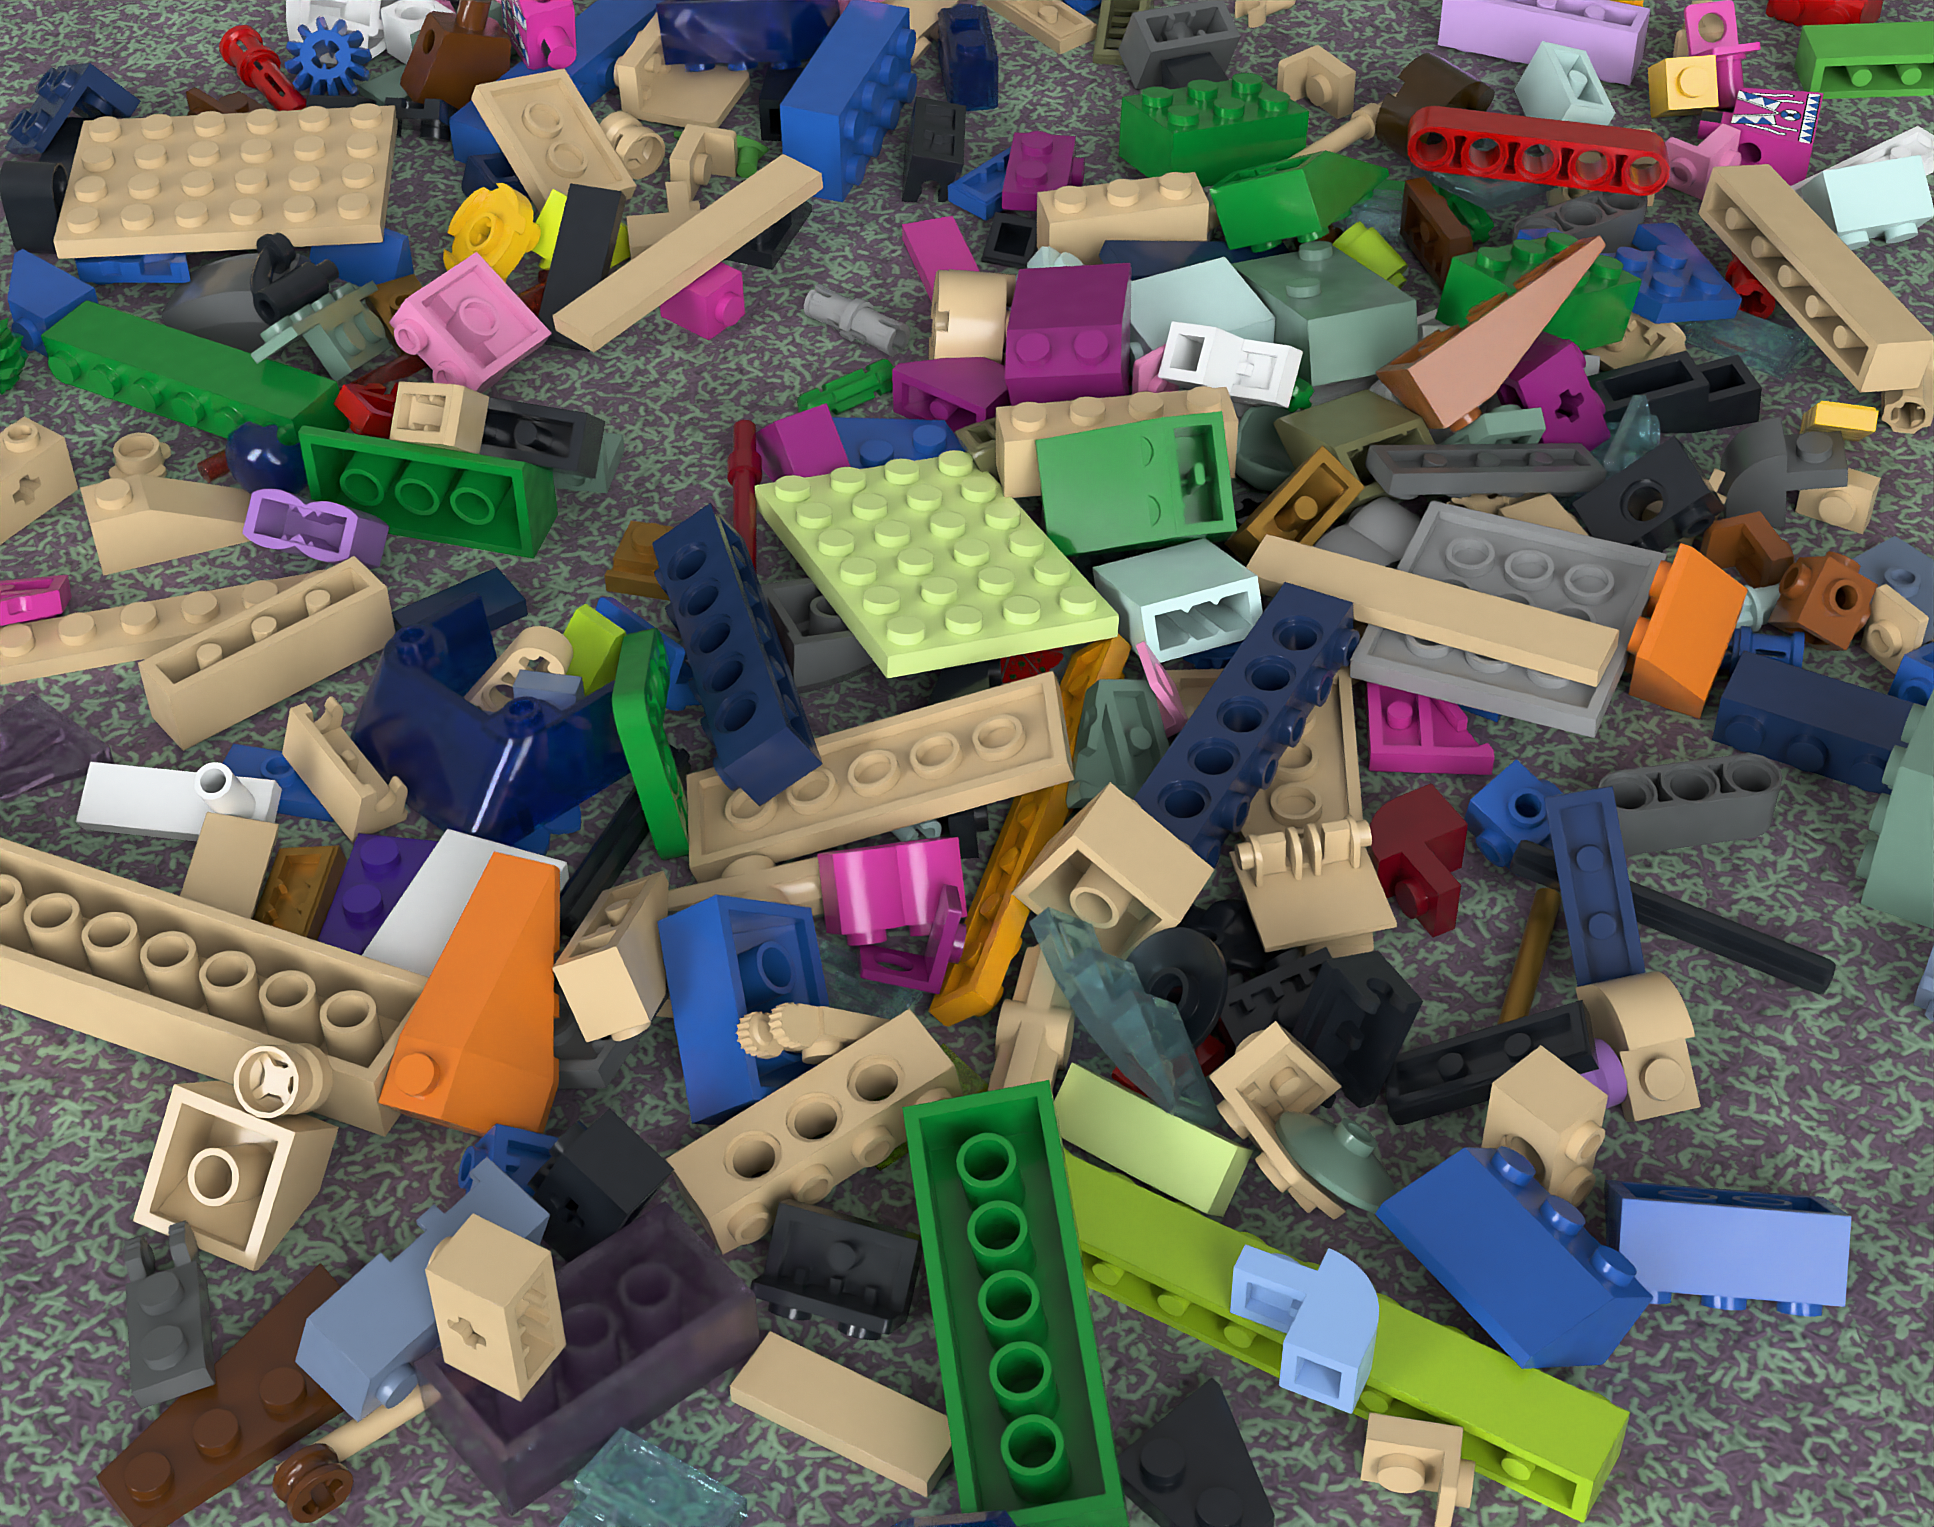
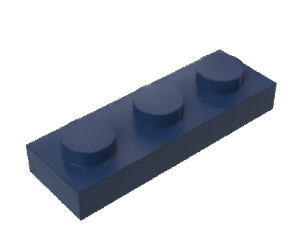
M1613 786L1544 797L1577 987L1646 973Z

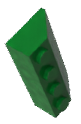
M304 425L298 432L311 499L334 502L375 515L389 526L388 534L534 559L558 516L553 471L527 462Z

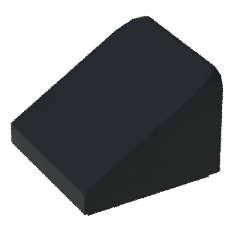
M995 212L981 261L1011 268L1027 269V263L1038 251L1037 219Z

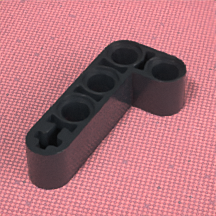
M67 117L46 150L42 153L38 162L5 161L0 171V196L12 242L17 252L24 249L30 253L57 254L53 240L83 121H90L96 118Z

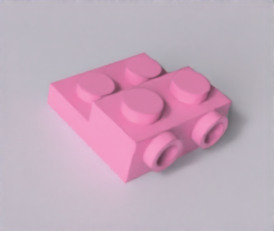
M477 252L406 298L389 322L394 328V337L398 346L408 354H418L433 370L432 377L434 383L461 385L479 393L485 392L501 380L511 367L541 347L552 334Z

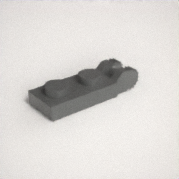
M186 1220L168 1227L169 1248L175 1268L155 1273L154 1253L144 1236L140 1235L124 1242V1259L130 1278V1283L125 1284L131 1393L141 1409L216 1384L207 1278L201 1269L199 1248L194 1232Z

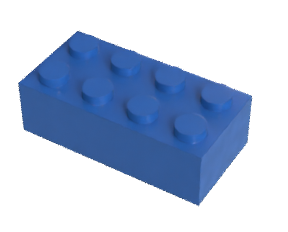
M851 0L780 104L783 154L822 173L823 189L812 197L843 202L853 185L859 186L861 184L870 158H877L880 154L883 138L887 131L895 130L897 127L900 111L904 104L913 101L917 88V76L915 73H911V58L916 45V32L914 29H910L909 8L866 0Z

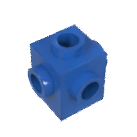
M1516 759L1470 799L1464 820L1468 823V831L1476 837V844L1481 853L1492 864L1498 867L1506 866L1510 870L1511 859L1521 840H1528L1553 850L1544 797L1563 793L1550 781L1545 779L1539 781Z

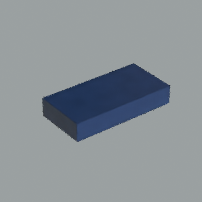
M498 567L392 612L395 631L421 662L528 615L526 599Z

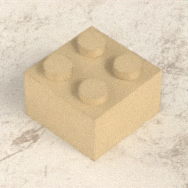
M1110 782L1047 842L1011 894L1100 968L1116 978L1125 960L1142 941L1156 932L1176 927L1181 922L1215 869L1199 857L1189 845L1179 840L1145 812L1135 800L1126 796Z

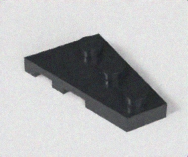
M307 95L306 108L311 106H321L326 109L351 108L366 103L376 105L377 101L358 96ZM386 97L384 106L395 105L396 119L398 120L396 138H401L403 129L420 131L419 138L424 140L450 142L449 118L459 109L441 99L425 98V103L422 104L407 101L404 98Z

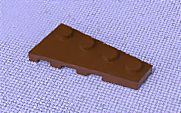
M321 1263L214 1364L216 1384L180 1396L96 1476L102 1493L128 1527H167L345 1411L295 1362L307 1318L341 1288Z

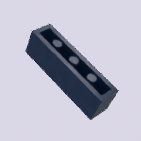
M1743 651L1721 696L1712 741L1731 746L1742 752L1764 756L1768 759L1793 766L1801 771L1812 772L1867 792H1874L1880 795L1883 792L1891 795L1892 789H1889L1888 785L1882 783V778L1894 746L1898 745L1907 748L1909 743L1901 741V736L1914 703Z

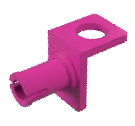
M1732 0L1688 5L1684 8V19L1689 57L1716 55L1719 107L1714 108V110L1735 108L1738 92L1744 88L1741 61L1746 59V55L1761 50L1760 42L1738 43L1735 7ZM1708 13L1719 16L1724 25V33L1721 39L1715 43L1705 41L1700 36L1698 30L1701 18Z

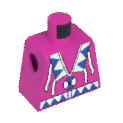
M501 0L503 29L510 36L511 44L527 69L536 70L548 66L554 69H564L574 62L577 52L575 9L572 0H537L538 2L535 0Z
M1743 88L1738 92L1734 113L1703 108L1697 139L1705 140L1722 123L1739 129L1741 133L1737 152L1741 153L1740 166L1769 164L1788 185L1792 186L1806 179L1824 93Z

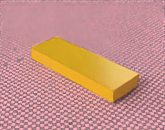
M1820 401L1803 414L1800 434L1810 431H1841L1843 440L1858 442L1875 432L1879 411H1876L1874 407Z

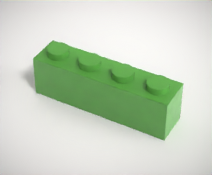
M1934 21L1803 25L1794 68L1804 91L1824 93L1823 99L1934 95Z

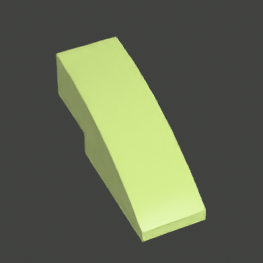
M1073 1062L1054 1101L1063 1139L1206 1214L1224 1217L1253 1150Z

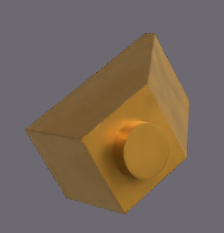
M1322 445L1255 509L1224 544L1246 565L1266 534L1313 546L1361 493L1365 486Z

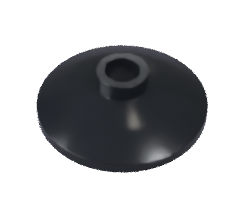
M1173 927L1149 936L1130 953L1116 977L1110 1005L1111 1021L1115 1035L1129 1053L1147 1062L1168 1063L1190 1054L1206 1040L1222 1014L1228 989L1226 963L1217 945L1209 937L1196 930L1186 927Z

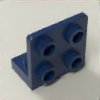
M91 63L58 66L57 69L52 67L41 77L36 85L35 92L39 96L30 110L23 109L8 127L7 134L12 137L6 144L5 149L14 155L42 154L71 110L83 118L105 116L130 118L141 101Z

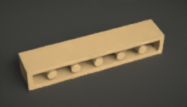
M1769 164L1713 167L1698 214L1860 393L1919 388L1928 362L1932 357L1934 336Z

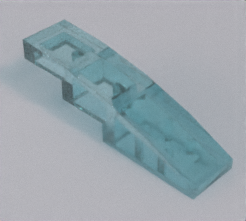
M1050 907L1029 922L1054 979L1085 1029L1118 1069L1166 1113L1209 1128L1221 1122L1222 1119L1176 1004L1145 993L1134 964L1103 952L1091 923Z

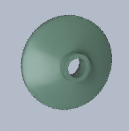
M1286 1111L1276 1121L1275 1131L1277 1137L1289 1155L1312 1178L1341 1199L1365 1211L1376 1213L1384 1201L1397 1193V1189L1388 1172L1372 1153L1377 1147L1376 1139L1369 1131L1355 1121L1343 1118L1338 1125H1335L1320 1117L1296 1111Z

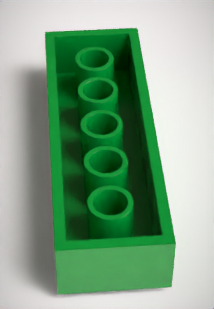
M1040 1081L902 1107L963 1527H1130L1060 1125L1050 1081Z

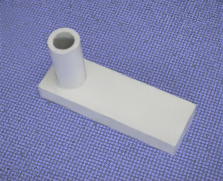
M90 762L76 823L85 830L198 841L207 812L275 823L282 788L275 780L235 776L226 765L218 762L208 763L197 772Z

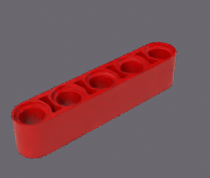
M1426 106L1417 110L1410 118L1408 124V156L1415 166L1426 171L1637 196H1648L1659 192L1667 184L1670 177L1665 142L1657 133L1648 130L1441 106ZM1427 132H1436L1444 137L1440 143L1434 145L1425 144L1418 138ZM1481 138H1489L1498 143L1488 151H1480L1471 146L1476 140ZM1536 144H1542L1551 149L1541 157H1532L1524 152L1528 147ZM1593 150L1604 155L1594 163H1585L1578 159L1582 153ZM1641 157H1651L1657 160L1652 167L1647 169H1637L1631 165L1636 159Z

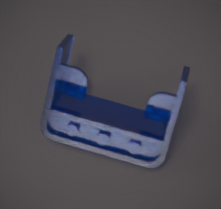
M473 591L418 623L399 629L386 643L354 724L350 739L387 785H389L392 777L398 776L408 789L405 804L442 831L446 832L447 829L512 846L630 774L631 771L613 714L612 693L615 680L564 710H560L545 700L523 696L512 699L503 708L488 715L463 698L497 660L482 597Z

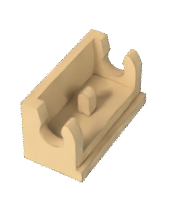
M333 696L327 699L324 705L326 708L325 713L315 722L313 712L306 703L290 708L282 755L352 843L356 841L358 833L372 835L407 819L408 811L404 807L408 793L407 787L398 776L392 777L389 785H387L342 729L341 723L344 711Z
M207 812L180 896L253 920L272 851L278 839L279 824Z

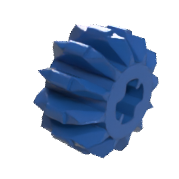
M320 16L316 19L318 31L311 33L307 26L300 25L298 32L304 40L303 43L293 40L288 41L286 45L288 52L295 56L285 62V68L288 73L298 74L293 81L295 89L300 92L310 88L309 95H324L327 91L329 96H340L339 91L345 88L349 95L357 96L359 91L353 79L368 81L370 79L369 70L362 65L372 60L370 50L360 47L364 41L362 33L356 30L347 34V24L343 19H338L332 29L329 30L325 18ZM326 53H329L331 58H334L335 54L338 63L331 69H328L325 63L322 67L319 60Z

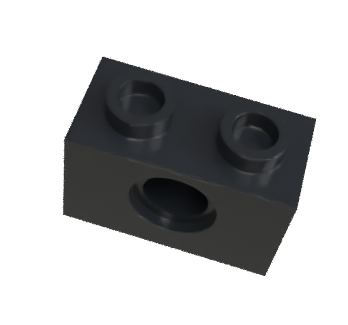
M1675 435L1573 502L1574 507L1593 537L1661 553L1683 537L1691 538L1701 534L1713 524L1715 516L1726 510V507L1692 454ZM1655 501H1663L1662 509L1656 517L1648 521H1642V514L1649 504Z

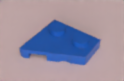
M186 252L75 258L78 276L83 282H93L99 285L112 283L191 282Z

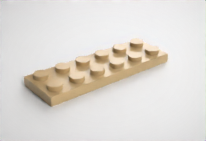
M1054 671L814 738L823 764L760 807L741 788L736 791L730 790L721 780L714 767L686 775L689 868L698 883L720 879L727 866L745 856L762 855L778 863L1074 780L1061 689Z

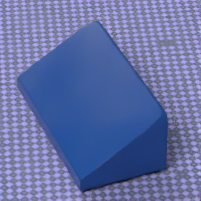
M387 228L384 229V239L381 243L311 246L309 256L311 263L317 265L325 259H329L338 268L339 279L360 287L372 280L377 285L414 274L408 236Z

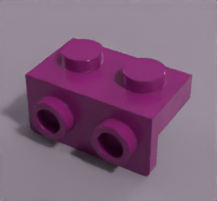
M1043 131L1014 132L1002 190V209L1037 212V192L1057 190L1063 186L1082 187L1084 183L1085 158L1076 157V136L1050 135Z

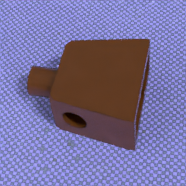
M460 0L457 14L432 11L426 15L400 81V85L413 102L424 104L425 98L441 99L460 110L471 101L476 85L495 82L510 70V36L495 19L488 17L492 0Z

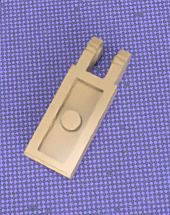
M787 1002L771 1009L772 1013L762 1014L761 1011L744 1015L743 1018L739 1019L740 1023L736 1025L738 1027L736 1034L738 1035L737 1042H740L741 1049H744L746 1054L750 1053L751 1056L757 1055V1058L770 1059L779 1056L784 1050L802 1053V1061L804 1063L819 1065L887 1023L890 1019L826 1006L816 1007Z

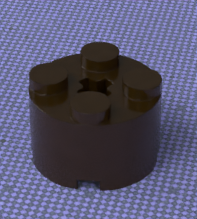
M1429 52L1424 53L1410 62L1397 77L1405 83L1396 97L1390 93L1386 94L1376 119V137L1388 149L1411 162L1407 148L1408 124L1410 118L1417 110L1426 106H1441L1486 112L1495 95L1494 88L1444 58ZM1427 132L1418 139L1425 144L1434 145L1440 143L1444 137L1436 132ZM1484 138L1476 140L1471 146L1478 150ZM1426 171V172H1428L1429 174H1431L1432 176H1434V175L1437 173V172Z

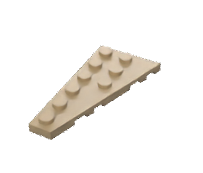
M1350 666L1340 667L1333 678L1331 691L1326 702L1321 707L1314 706L1306 718L1304 732L1299 743L1294 748L1287 747L1278 761V768L1271 785L1266 790L1259 789L1251 801L1246 822L1238 832L1243 843L1246 842V836L1250 834L1259 836L1282 831L1285 837V828L1294 826L1299 839L1304 838V826L1308 823H1314L1318 834L1321 835L1322 823L1343 820L1345 816L1350 815L1354 817L1355 821L1363 820ZM1224 669L1166 670L1176 684L1188 720ZM1373 932L1297 946V948L1300 949L1303 956L1327 947L1332 958L1371 952L1374 950Z

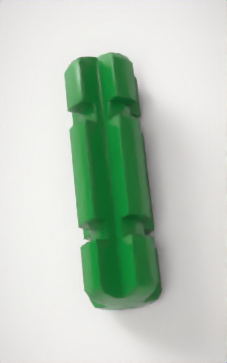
M880 359L865 367L867 372L865 373L860 368L821 386L823 391L821 392L818 388L804 392L797 398V411L800 413L827 403L829 411L839 415L873 400L875 392L879 396L893 391L892 369L895 366L888 359Z

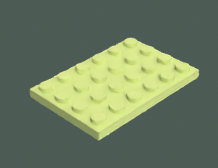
M952 450L943 452L939 457L916 461L893 459L883 466L864 469L841 467L833 470L831 474L806 478L790 475L781 477L773 483L755 485V497L759 513L886 678L1118 637L1119 614L1012 497H1004L1001 485L988 471L981 472L969 453Z

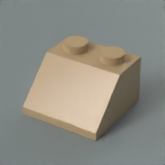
M221 1080L174 1084L133 1221L169 1236L168 1227L170 1225L186 1220L194 1232L199 1249L249 1270H259L320 1191L339 1127L307 1114H287L276 1118H259L247 1112L239 1103L234 1086Z

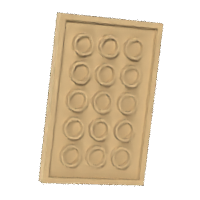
M366 103L351 108L326 109L321 106H311L302 110L273 111L271 109H257L250 113L230 114L208 111L190 116L153 114L146 118L117 119L105 116L90 121H83L53 240L58 259L257 249L256 243L258 238L265 234L273 235L277 232L285 235L293 247L381 243L384 239L398 126L395 105L378 106Z

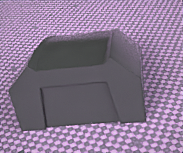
M296 253V258L291 263L290 268L282 274L274 273L272 282L301 264L311 262V259ZM244 254L224 258L190 272L191 282L179 283L161 313L165 326L248 353H253L266 344L260 334L270 326L256 312L250 290V278L259 254ZM284 349L273 354L272 356H281Z
M810 578L760 584L798 694L819 690L849 680L877 667L876 663Z

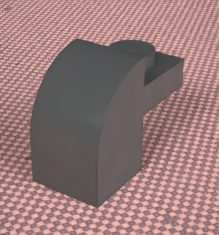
M1781 417L1759 421L1739 432L1729 442L1721 459L1720 470L1726 472L1720 484V494L1727 497L1724 504L1726 510L1723 511L1724 519L1760 511L1773 528L1785 527L1786 491L1847 487L1848 464L1842 432L1810 431L1804 434L1784 435Z

